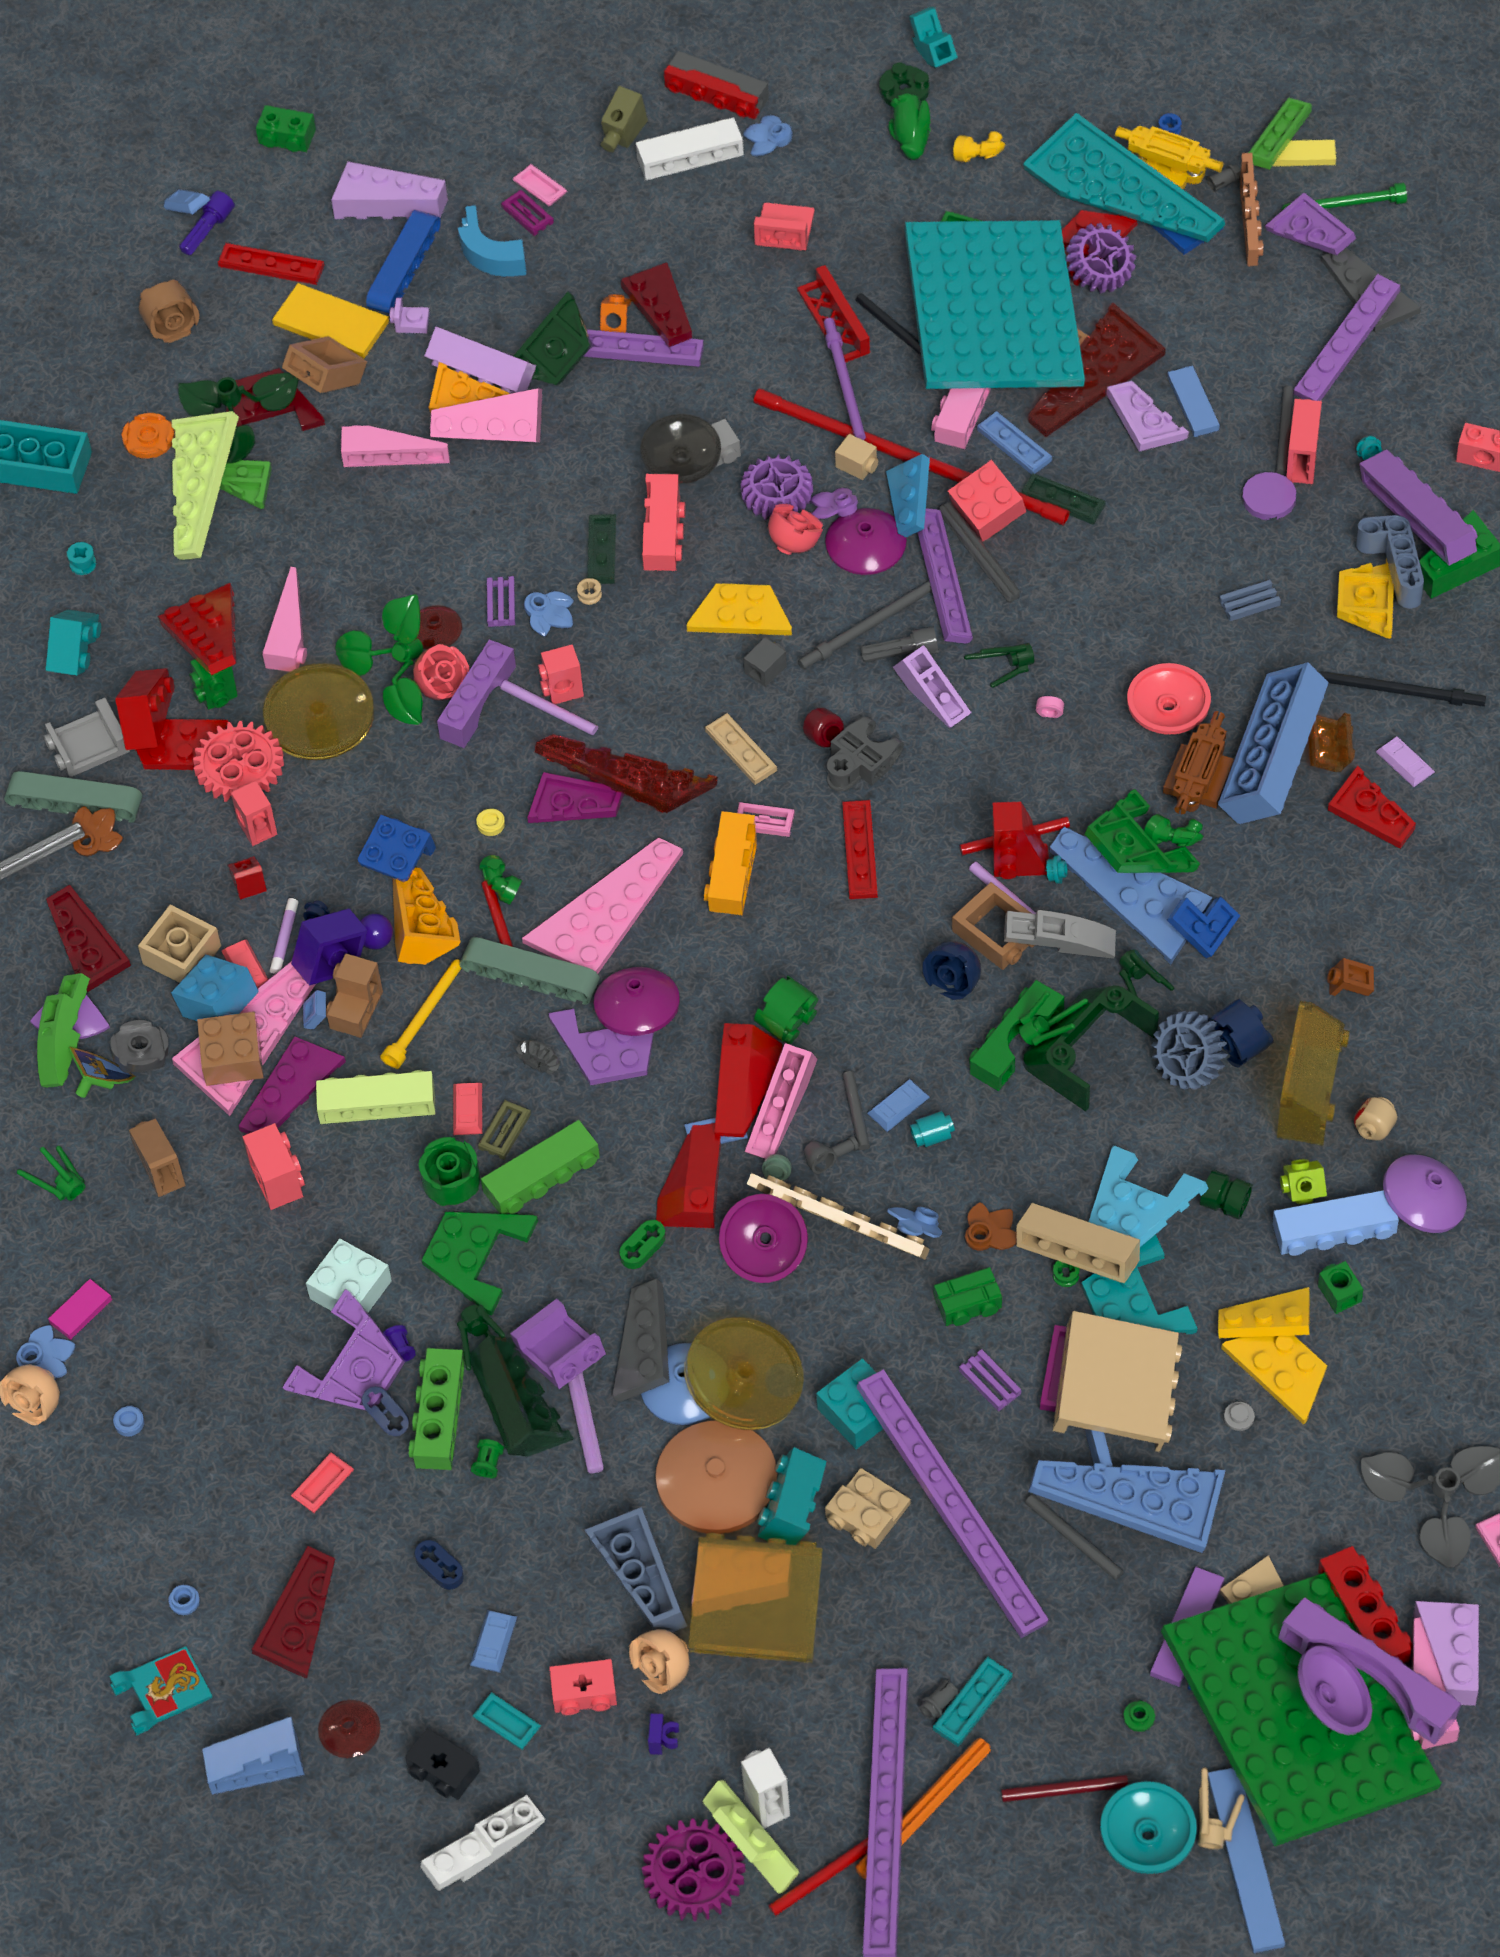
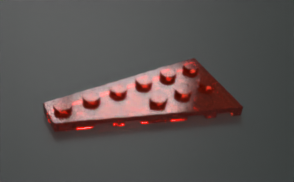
M1113 302L1109 306L1104 318H1100L1092 334L1086 337L1080 345L1085 376L1084 387H1051L1048 393H1044L1028 415V422L1045 437L1107 396L1106 392L1109 386L1127 382L1165 355L1166 348Z
M554 734L536 742L535 753L545 757L548 761L557 762L567 767L570 771L583 774L594 782H600L609 786L613 791L622 792L632 797L635 801L646 803L663 813H668L715 788L717 785V776L708 774L706 779L694 776V770L686 768L682 771L668 769L667 763L625 753L624 757L612 755L609 748H585L586 744L582 741Z

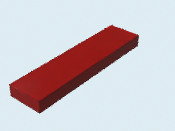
M229 243L225 244L218 261V266L222 268L317 285L325 266L324 261Z
M870 800L842 802L849 899L878 898Z

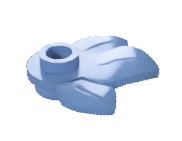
M769 115L762 118L761 124L749 126L743 135L746 139L755 142L751 155L760 156L771 153L776 146L783 147L789 144L792 139V129L787 123H782L779 117Z
M557 591L545 595L534 592L525 598L524 609L528 616H530V626L541 636L545 637L550 631L551 626L557 628H570L573 626L572 615L567 608L574 601L567 594ZM534 602L540 603L542 606H537Z
M900 1207L887 1210L890 1215L899 1220L897 1228L902 1233L911 1236H919L924 1233L932 1238L940 1237L942 1234V1230L938 1228L939 1222L937 1220L939 1215L929 1208L917 1207L915 1212Z
M50 1325L40 1327L30 1334L28 1343L20 1347L16 1360L19 1367L28 1364L39 1366L50 1371L54 1378H59L67 1374L63 1362L73 1354L75 1343L65 1339H54L53 1330ZM30 1355H36V1356H37L36 1359L31 1360V1361H27L28 1356H30Z

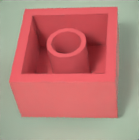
M992 460L948 490L951 503L982 542L1026 512L1022 497Z
M274 1123L242 1136L249 1165L270 1210L302 1198L301 1187L305 1186L300 1172L302 1170L296 1155H292L289 1149L291 1146L286 1133H279Z

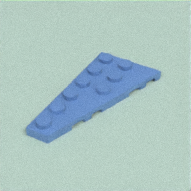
M1063 827L1050 846V853L1054 856L1060 855L1062 861H1066L1067 868L1072 873H1075L1082 879L1092 892L1097 893L1107 906L1132 929L1140 933L1146 939V942L1152 948L1155 947L1170 964H1172L1187 941L1167 921L1180 900L1188 898L1203 914L1212 903L1213 897L1162 873H1117L1087 837L1066 827Z
M1038 1461L1028 1492L1203 1553L1208 1541L1225 1470L1215 1469L1214 1472H1202L1197 1468H1188L1186 1471L1157 1466L1121 1465V1467H1106V1464L1094 1463L1093 1466L1076 1465L1075 1462Z

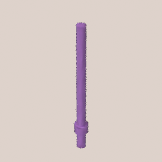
M827 318L824 320L827 333L825 339L828 348L832 351L855 437L864 441L866 436L841 348L843 345L841 334L837 332L834 319Z

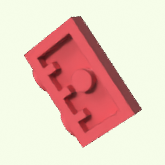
M764 203L761 217H755V245L806 251L814 218V208Z

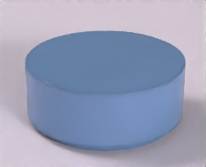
M125 1406L115 1413L113 1423L119 1434L134 1436L143 1429L144 1417L138 1408Z

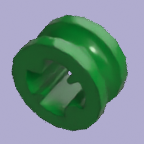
M1057 1261L1053 1266V1279L1062 1287L1073 1286L1079 1280L1080 1268ZM1063 1268H1069V1272H1071L1070 1277H1063Z

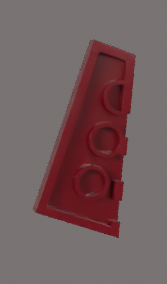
M667 262L621 279L622 289L668 347L692 339V330Z
M307 1546L255 1642L252 1654L307 1679L335 1558Z

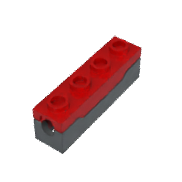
M677 51L669 66L664 70L665 87L670 91L691 96L696 101L713 104L718 109H727L743 118L749 117L755 120L769 100L767 82Z

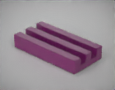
M522 190L501 203L502 208L533 236H536L538 231L545 230L547 225L554 223V219ZM517 200H522L543 220L539 221L533 214H531V211L529 209L522 206Z

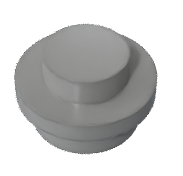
M1234 1402L1225 1409L1224 1421L1233 1430H1246L1254 1422V1411L1251 1406L1244 1402Z

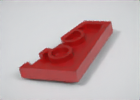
M1358 765L1328 804V811L1400 849L1415 830L1416 823L1394 801H1390L1375 782L1371 783L1364 776V771Z

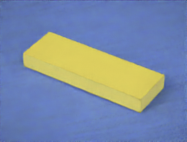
M1335 140L1290 141L1273 166L1336 165Z

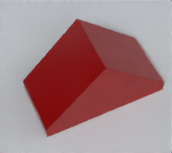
M254 856L228 864L240 900L267 891L261 865Z

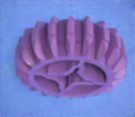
M1102 223L1097 224L1095 227L1090 224L1085 229H1080L1077 235L1071 238V244L1066 249V252L1069 253L1066 256V262L1071 263L1068 271H1075L1073 280L1080 279L1082 281L1081 287H1084L1086 284L1089 285L1090 292L1094 291L1097 287L1100 294L1104 293L1106 289L1109 292H1113L1116 287L1121 288L1125 281L1131 278V272L1135 269L1133 262L1136 259V255L1131 253L1134 245L1126 244L1128 237L1122 238L1120 236L1121 229L1113 232L1112 225H1108L1104 229ZM1088 243L1089 255L1084 258L1083 248ZM1114 259L1118 260V270L1116 273L1112 270Z
M778 454L776 458L771 459L767 455L765 461L757 459L756 465L749 464L748 471L744 472L741 483L742 499L746 502L748 510L753 509L755 516L762 513L764 520L772 514L775 506L778 504L793 505L792 511H802V509L805 510L806 504H810L813 493L812 476L808 473L806 466H801L799 459L792 462L790 456L781 459Z

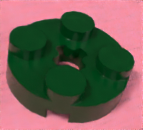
M901 62L895 63L891 69L881 76L879 81V91L883 101L891 106V101L902 94L916 95L919 97L920 102L926 100L930 92L929 75L917 67L908 66ZM907 84L909 88L901 90L900 85Z

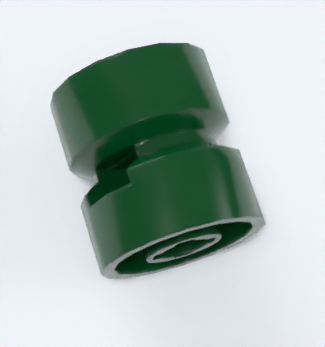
M1213 1169L1206 1181L1209 1189L1201 1196L1200 1205L1214 1211L1222 1208L1225 1215L1240 1220L1249 1202L1253 1184L1238 1178L1230 1181L1229 1175Z

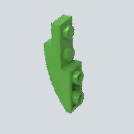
M82 973L64 976L58 994L46 996L37 1041L38 1072L42 1087L63 1086L68 1077V1069L73 1058L68 1048H77L81 1035L72 1030L77 1022L78 1011L82 1000L86 996V988L90 978Z

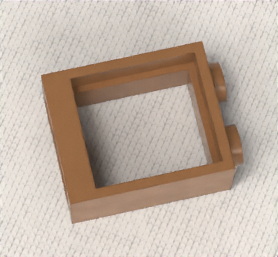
M327 336L290 344L282 368L318 392L324 393L358 385L361 382L367 361Z
M990 882L952 917V931L1003 970L1009 964H1016L1021 958L1022 952L1028 946L1034 947L1035 945L1008 942L1001 947L974 925L996 905L1006 913L1007 911L1031 912Z

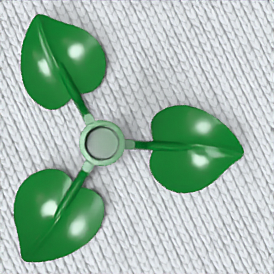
M413 594L393 599L383 609V625L387 632L394 634L393 638L397 641L393 647L371 650L372 641L370 636L362 631L354 630L340 636L336 642L335 649L342 666L356 676L367 674L373 666L372 656L392 653L395 660L404 662V665L392 678L393 685L384 689L383 701L387 711L395 719L403 723L418 725L423 723L421 690L412 679H399L405 670L413 665V659L418 658L423 653V645L417 638L420 631L418 595Z

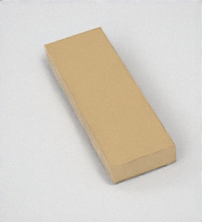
M728 713L705 727V732L754 785L777 771V766Z

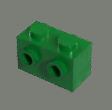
M266 105L256 126L259 144L269 148H286L292 152H307L316 131L314 115L312 113Z
M195 659L190 661L192 673L189 676L195 687L192 691L199 704L204 702L207 709L210 710L214 707H223L229 700L238 697L232 666L210 675Z

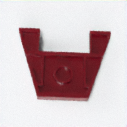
M278 368L235 381L238 387L243 386L246 391L255 396L253 386L258 380L268 375L283 373V371ZM298 388L291 404L279 411L265 410L261 405V401L254 402L241 394L240 403L233 407L234 413L239 416L237 427L292 411L296 412L302 431L325 425L323 416Z

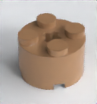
M170 280L157 284L152 288H147L140 295L139 313L156 339H163L164 342L171 343L186 337L191 333L190 329L194 323L197 325L199 321V311L186 289L177 280Z

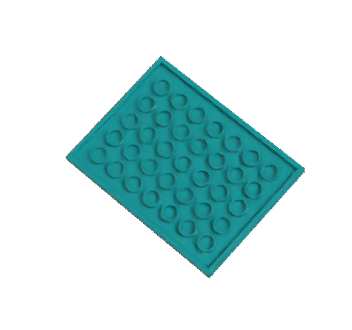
M1060 220L905 222L904 231L926 389L1084 387L1085 376Z

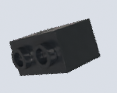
M429 1728L425 1729L405 1756L408 1773L419 1782H423L425 1779L433 1784L434 1790L445 1798L452 1796L459 1800L480 1772L478 1759Z

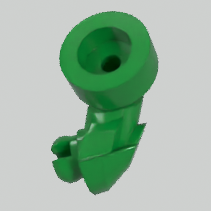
M1159 814L1152 816L1144 829L1145 833L1156 845L1171 841V843L1178 844L1177 846H1191L1201 841L1204 837L1199 833L1203 829V824L1199 821L1190 819L1187 826L1175 829L1172 828L1169 819Z
M495 855L487 856L479 865V870H482L483 879L487 882L488 886L492 885L491 889L498 893L500 901L510 905L522 880L513 875L504 878L502 873L505 870L506 864L503 859Z

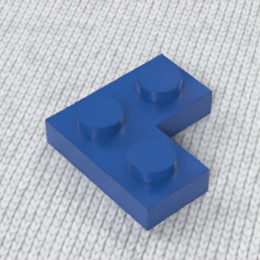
M1222 897L1215 898L1204 914L1188 898H1184L1177 904L1167 921L1205 958L1213 956L1240 915Z

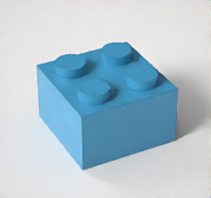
M205 955L171 994L182 1016L197 1021V1019L239 1014L259 991L247 967Z

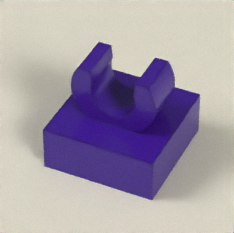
M651 1713L648 1738L650 1754L662 1755L663 1745L669 1749L678 1748V1739H670L667 1735L670 1732L678 1733L679 1724L676 1722L664 1724L663 1714Z

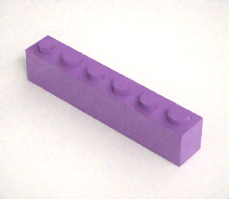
M1386 449L1359 463L1364 485L1395 515L1408 519L1411 530L1449 566L1477 552L1475 541L1477 533L1471 524L1467 525L1457 511H1452L1442 497L1438 498L1427 483L1423 484L1413 470H1408L1399 457L1393 456Z

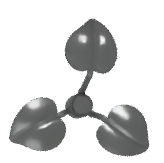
M1488 1446L1466 1448L1453 1457L1450 1467L1440 1469L1435 1477L1430 1475L1427 1479L1415 1483H1409L1414 1475L1413 1467L1409 1460L1403 1455L1393 1452L1362 1458L1360 1462L1361 1474L1371 1493L1381 1500L1389 1502L1402 1500L1406 1494V1488L1415 1489L1431 1484L1433 1493L1437 1497L1443 1498L1441 1519L1432 1518L1424 1523L1419 1534L1420 1544L1426 1554L1447 1568H1454L1466 1556L1471 1542V1534L1464 1519L1460 1517L1447 1519L1450 1497L1454 1495L1461 1483H1463L1464 1488L1469 1493L1474 1495H1485L1494 1491L1500 1483V1449Z

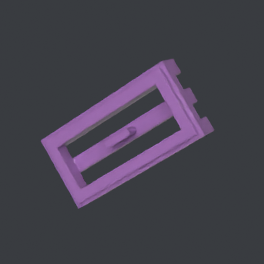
M514 576L509 577V580H503V577H498L497 581L487 578L488 627L515 625ZM505 586H509V619H504ZM493 587H498V620H494Z
M982 1349L977 1352L976 1357L972 1356L969 1358L968 1363H963L959 1366L960 1373L998 1412L1021 1395V1389ZM982 1361L1012 1393L1009 1394L979 1362ZM974 1368L999 1393L1003 1400L1000 1401L970 1369Z

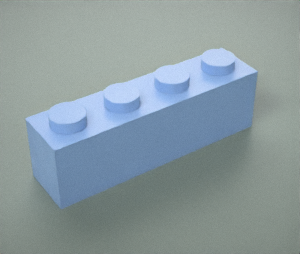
M1383 1190L1275 1210L1273 1214V1228L1281 1255L1289 1253L1295 1256L1314 1248L1328 1250L1336 1244L1346 1242L1350 1245H1355L1368 1238H1389L1397 1233L1399 1219L1388 1204Z

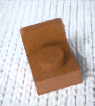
M1343 958L1329 970L1327 976L1329 994L1336 996L1342 989L1369 996L1374 991V967Z

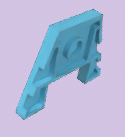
M1113 1146L1089 1222L1140 1239V1247L1167 1225V1219L1177 1211L1183 1212L1190 1206L1188 1202L1197 1194L1202 1196L1209 1189L1205 1181L1185 1173L1168 1197L1125 1181L1138 1159L1134 1153Z

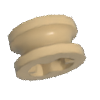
M587 578L580 581L577 585L578 599L582 603L591 605L601 599V585L597 580ZM590 588L594 589L593 594H590V592L585 594L584 590L588 589L590 591Z

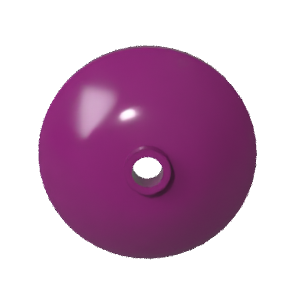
M861 508L851 515L839 516L831 524L826 534V550L831 560L841 569L860 575L877 574L893 567L902 558L907 543L906 537L898 534L895 517L885 511L873 508Z
M632 967L613 973L599 985L594 996V1009L598 1020L609 1030L627 1036L646 1035L662 1029L673 1020L680 1005L679 991L674 981L665 973L647 967Z
M756 1194L740 1200L727 1212L720 1227L719 1244L724 1260L736 1274L752 1282L770 1283L787 1277L800 1265L807 1250L808 1231L802 1215L794 1205L770 1194ZM766 1232L771 1235V1241L768 1244L763 1243L761 1239L762 1235Z

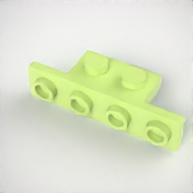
M724 1780L717 1781L703 1799V1803L713 1814L719 1825L747 1859L757 1867L775 1891L783 1893L798 1875V1869Z

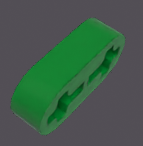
M657 1220L645 1221L622 1244L619 1254L621 1263L629 1269L640 1268L663 1245L666 1238L663 1224ZM656 1230L658 1237L651 1236L647 1240V1231L653 1233ZM639 1248V1257L636 1258L632 1256L629 1259L627 1252L630 1251L631 1253H634Z

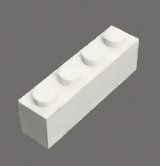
M734 117L636 142L637 159L645 180L744 155L743 139Z

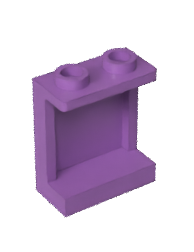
M555 1299L510 1333L519 1354L558 1389L572 1381L577 1375L606 1354L600 1337L596 1333L589 1335L567 1315L564 1304L558 1299Z

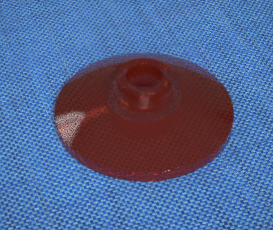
M440 605L428 606L420 610V631L417 638L421 641L424 649H429L438 644L450 646L459 638L462 632V621L454 610Z
M345 1700L338 1702L323 1714L318 1727L319 1739L323 1747L337 1757L354 1758L368 1752L379 1738L380 1721L378 1715L372 1707L361 1701ZM347 1721L354 1723L351 1728H344L343 1724Z

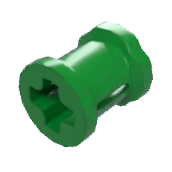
M490 1439L479 1440L477 1444L479 1452L476 1462L471 1465V1472L477 1476L493 1479L498 1474L496 1466L499 1456L504 1452V1446Z

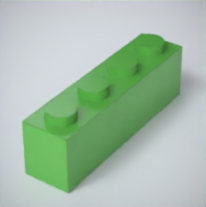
M577 1120L481 1178L483 1193L499 1214H514L529 1200L543 1197L552 1186L569 1181L575 1172L582 1168L588 1169L597 1162V1159L600 1158L598 1143L580 1120Z

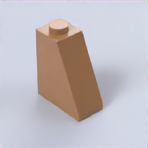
M156 1118L148 1122H141L134 1128L129 1129L132 1143L158 1197L184 1187L185 1182L178 1157Z

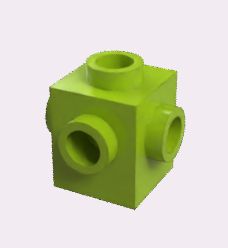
M1298 1159L1292 1161L1291 1165L1283 1166L1284 1175L1280 1176L1282 1193H1287L1292 1202L1296 1201L1298 1204H1306L1312 1202L1313 1198L1327 1196L1324 1168L1318 1160L1309 1162L1307 1159Z

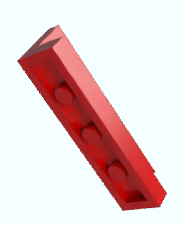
M826 265L816 268V281L797 287V290L822 333L826 337L824 320L829 317L821 316L818 313L821 306L833 310L830 318L834 319L835 325L843 327L844 332L841 336L843 343L854 345L856 348L855 351L844 355L845 362L869 354L870 337ZM819 288L822 295L820 299L809 297L806 292Z

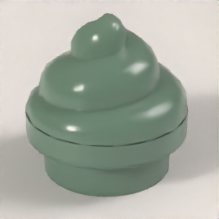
M780 1154L768 1156L762 1165V1172L766 1179L770 1175L785 1181L790 1176L792 1170L791 1162L787 1157Z

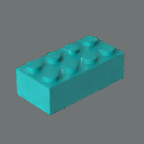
M0 420V483L78 494L92 454L86 432Z

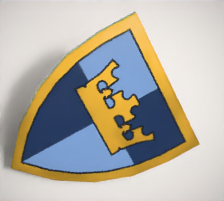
M73 1047L68 1048L83 1077L75 1092L82 1098L87 1096L91 1085L112 1089L114 1084L128 1083L136 1077L131 1073L121 1071L119 1065L101 1056Z

